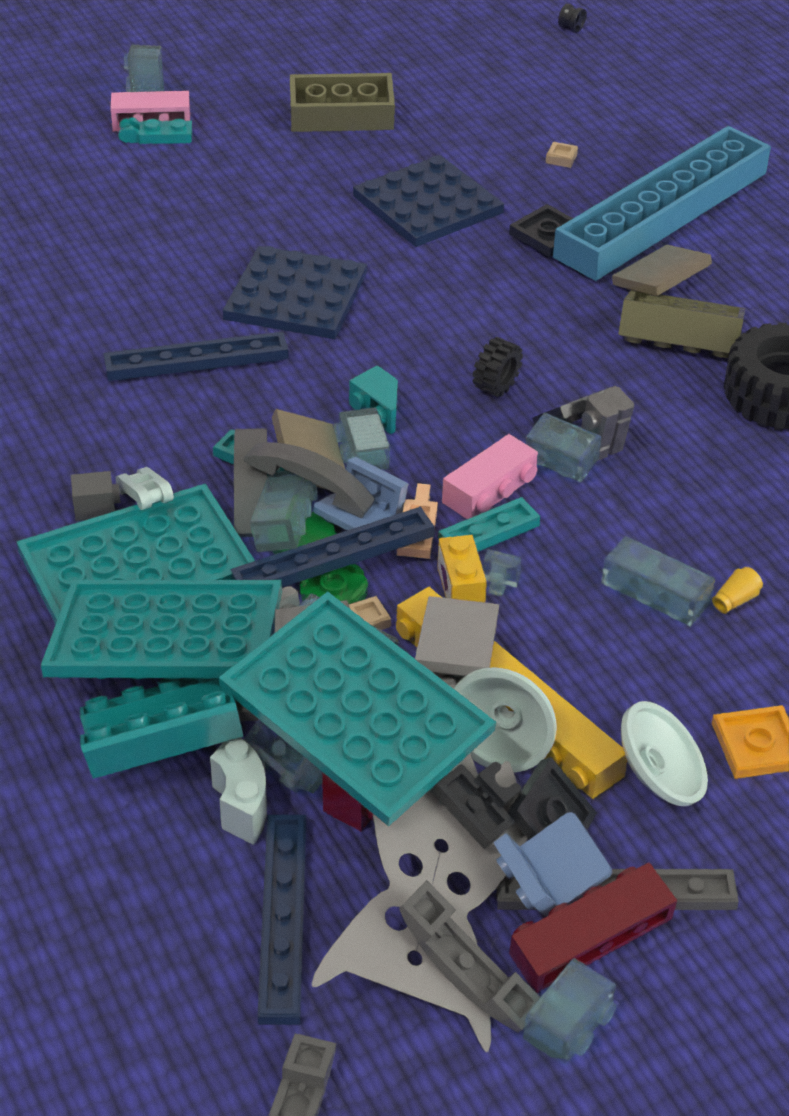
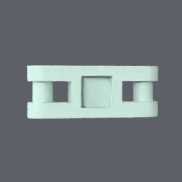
M148 467L138 469L136 474L128 475L125 473L116 476V484H119L120 493L122 495L128 494L133 498L140 510L150 508L152 503L158 501L166 503L174 499L169 482Z

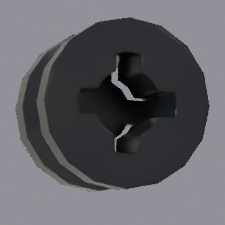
M566 3L559 13L558 25L563 28L570 27L572 31L579 32L585 24L587 12L583 8L576 9L572 4Z

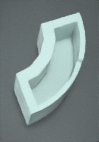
M240 737L223 742L210 757L212 787L222 794L220 797L222 829L254 845L266 823V776L258 754Z

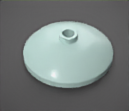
M495 667L473 671L459 681L454 689L496 721L495 731L470 753L474 761L485 767H488L493 762H499L502 765L505 761H509L513 772H521L536 766L547 756L556 738V717L550 701L535 683L517 672ZM506 706L512 708L514 712L509 711Z
M642 701L628 708L622 718L621 740L628 763L636 777L653 794L668 803L678 806H690L701 800L707 790V771L702 754L688 730L672 713L658 704Z

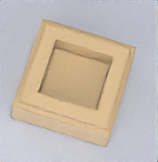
M553 142L546 154V163L571 168L577 156L578 147Z
M377 596L349 604L352 611L378 631L391 627V617Z

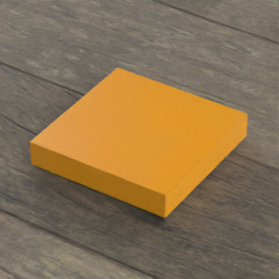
M783 705L713 715L711 723L734 779L789 771V718Z

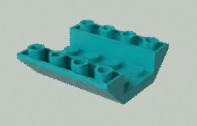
M164 678L158 681V686L144 689L143 686L131 687L122 691V696L108 699L107 696L95 697L86 701V706L80 707V718L85 734L80 735V745L93 779L243 737L234 697L219 687V678H184L181 680L180 678Z

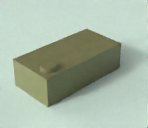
M392 73L290 74L291 132L394 130L395 102Z

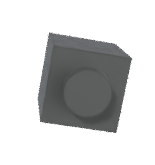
M111 471L71 475L76 521L88 520L114 512V504L121 503L119 484H112Z

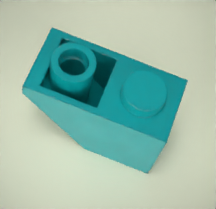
M375 366L349 380V405L389 434L394 433L396 428L398 379L379 366Z

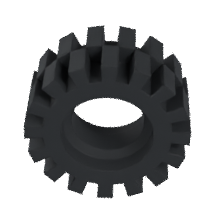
M495 337L489 340V345L485 344L483 347L484 352L479 353L478 357L480 359L479 362H475L474 367H476V370L473 371L472 375L475 378L472 381L476 388L496 397H502L504 392L507 393L509 391V386L514 385L515 376L518 377L520 373L518 368L522 367L523 362H520V360L523 359V354L521 353L523 350L516 344L500 337Z

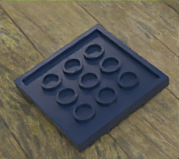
M441 155L433 156L430 159L411 164L403 169L389 172L384 176L367 180L353 187V196L415 247L504 213V203Z
M258 246L223 308V320L336 339L365 279L367 264L358 263L353 260L329 258L325 255L317 256L301 253L300 251L276 249L271 246Z

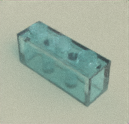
M279 471L273 476L268 475L250 521L257 552L297 549L301 535L305 534L306 520L308 517H311V505L317 499L315 483L290 471Z
M625 536L604 559L601 583L691 627L711 603L716 578Z

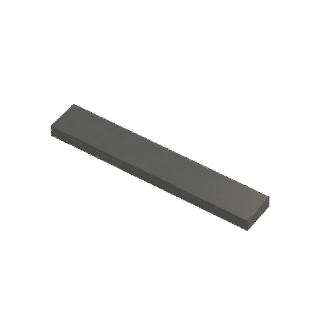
M612 869L611 876L602 882L601 885L605 886L613 882L625 869ZM655 869L677 899L675 910H737L739 901L733 869ZM505 876L497 886V910H528L516 893V890L521 886L515 877L509 879Z

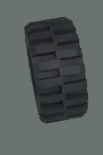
M781 322L777 325H771V323L762 324L760 328L755 326L735 340V343L730 348L724 380V393L737 413L741 412L743 418L748 421L753 420L757 422L758 426L764 428L770 426L778 431L789 429V325Z

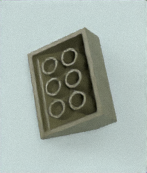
M631 290L623 302L618 335L625 336L624 340L628 342L642 343V339L654 341L653 345L658 347L671 348L672 344L682 345L684 351L700 353L701 349L712 350V355L728 358L732 344L741 335L746 308L662 294L653 296Z

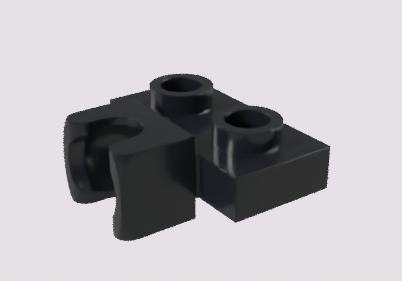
M493 762L480 772L476 778L461 764L442 778L431 790L484 850L506 833L515 823L514 819L504 809L521 792V786L518 783H514L509 787H502L496 782L495 775L501 770L499 762Z

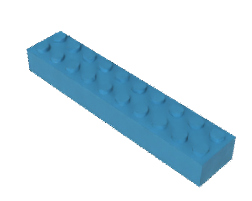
M730 126L723 128L555 229L553 258L586 275L588 278L597 281L765 175L771 146Z

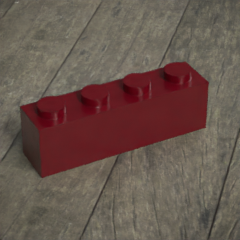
M650 862L637 869L635 866L623 870L613 882L605 886L599 884L589 889L581 899L571 904L564 902L557 905L549 912L547 917L538 922L528 921L520 925L511 936L509 955L531 988L538 993L671 920L677 899Z

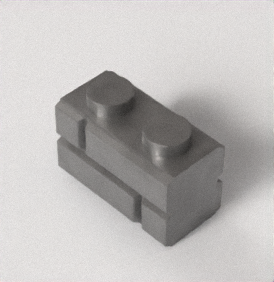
M614 386L604 390L603 393L599 392L589 396L585 412L582 414V425L580 434L577 436V443L579 448L586 452L594 461L606 458L608 454L613 455L623 450L634 403L620 387Z

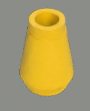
M750 567L736 569L712 598L713 605L718 611L726 614L728 611L757 597L760 589L763 587L762 579Z

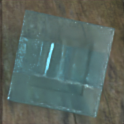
M490 549L487 550L484 558V574L486 580L491 582L489 587L490 594L502 597L507 585L517 588L521 577V557Z

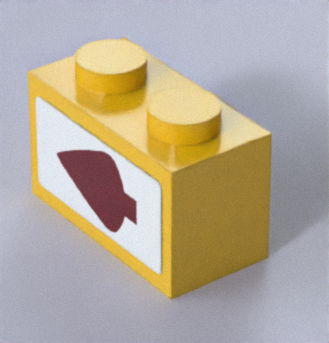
M473 535L439 538L437 568L445 597L485 602L487 581Z

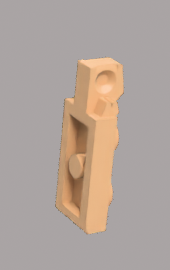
M417 483L415 500L405 499L403 512L421 506L434 525L435 530L438 502L430 501L431 485ZM433 537L397 549V556L430 559Z

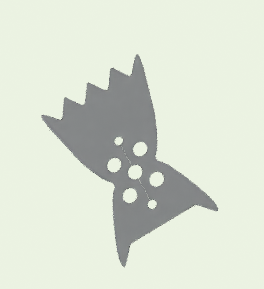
M471 754L451 770L453 771L463 764L475 778L478 776ZM505 761L501 765V770L495 775L496 782L502 787H509L517 783L509 761ZM431 788L389 827L373 814L377 845L384 871L390 881L389 888L370 900L332 945L314 974L312 987H318L342 972H350L466 1016L485 1052H488L491 1043L490 1015L469 1000L445 977L418 944L408 927L400 931L394 930L389 927L385 920L387 909L394 906L401 907L428 880L456 909L451 915L454 922L477 944L472 927L467 920V915L469 911L478 907L486 900L506 876L497 863L496 859L501 854L494 843L484 850L431 792ZM514 801L504 809L506 812H508ZM515 823L506 832L519 846L523 845L527 840V837ZM437 839H443L448 843L449 848L447 852L441 853L435 849L434 843ZM403 854H414L421 860L423 869L418 876H407L400 870L399 859ZM460 872L466 875L470 881L469 892L465 895L453 893L447 885L449 874ZM417 950L421 954L422 963L420 965L410 964L407 959L410 951Z

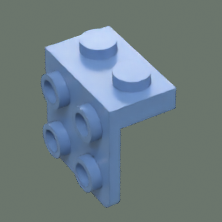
M355 456L348 460L346 470L358 479L374 498L373 505L364 517L360 518L333 505L336 493L316 502L313 507V512L321 516L326 522L334 523L346 530H350L402 513L409 483Z
M572 812L566 813L521 846L507 833L493 842L501 854L496 859L497 863L509 879L515 877L521 886L516 890L520 900L529 911L536 908L545 917L557 905L564 902L571 904L577 901L589 889L598 886L612 874L611 866L579 818Z

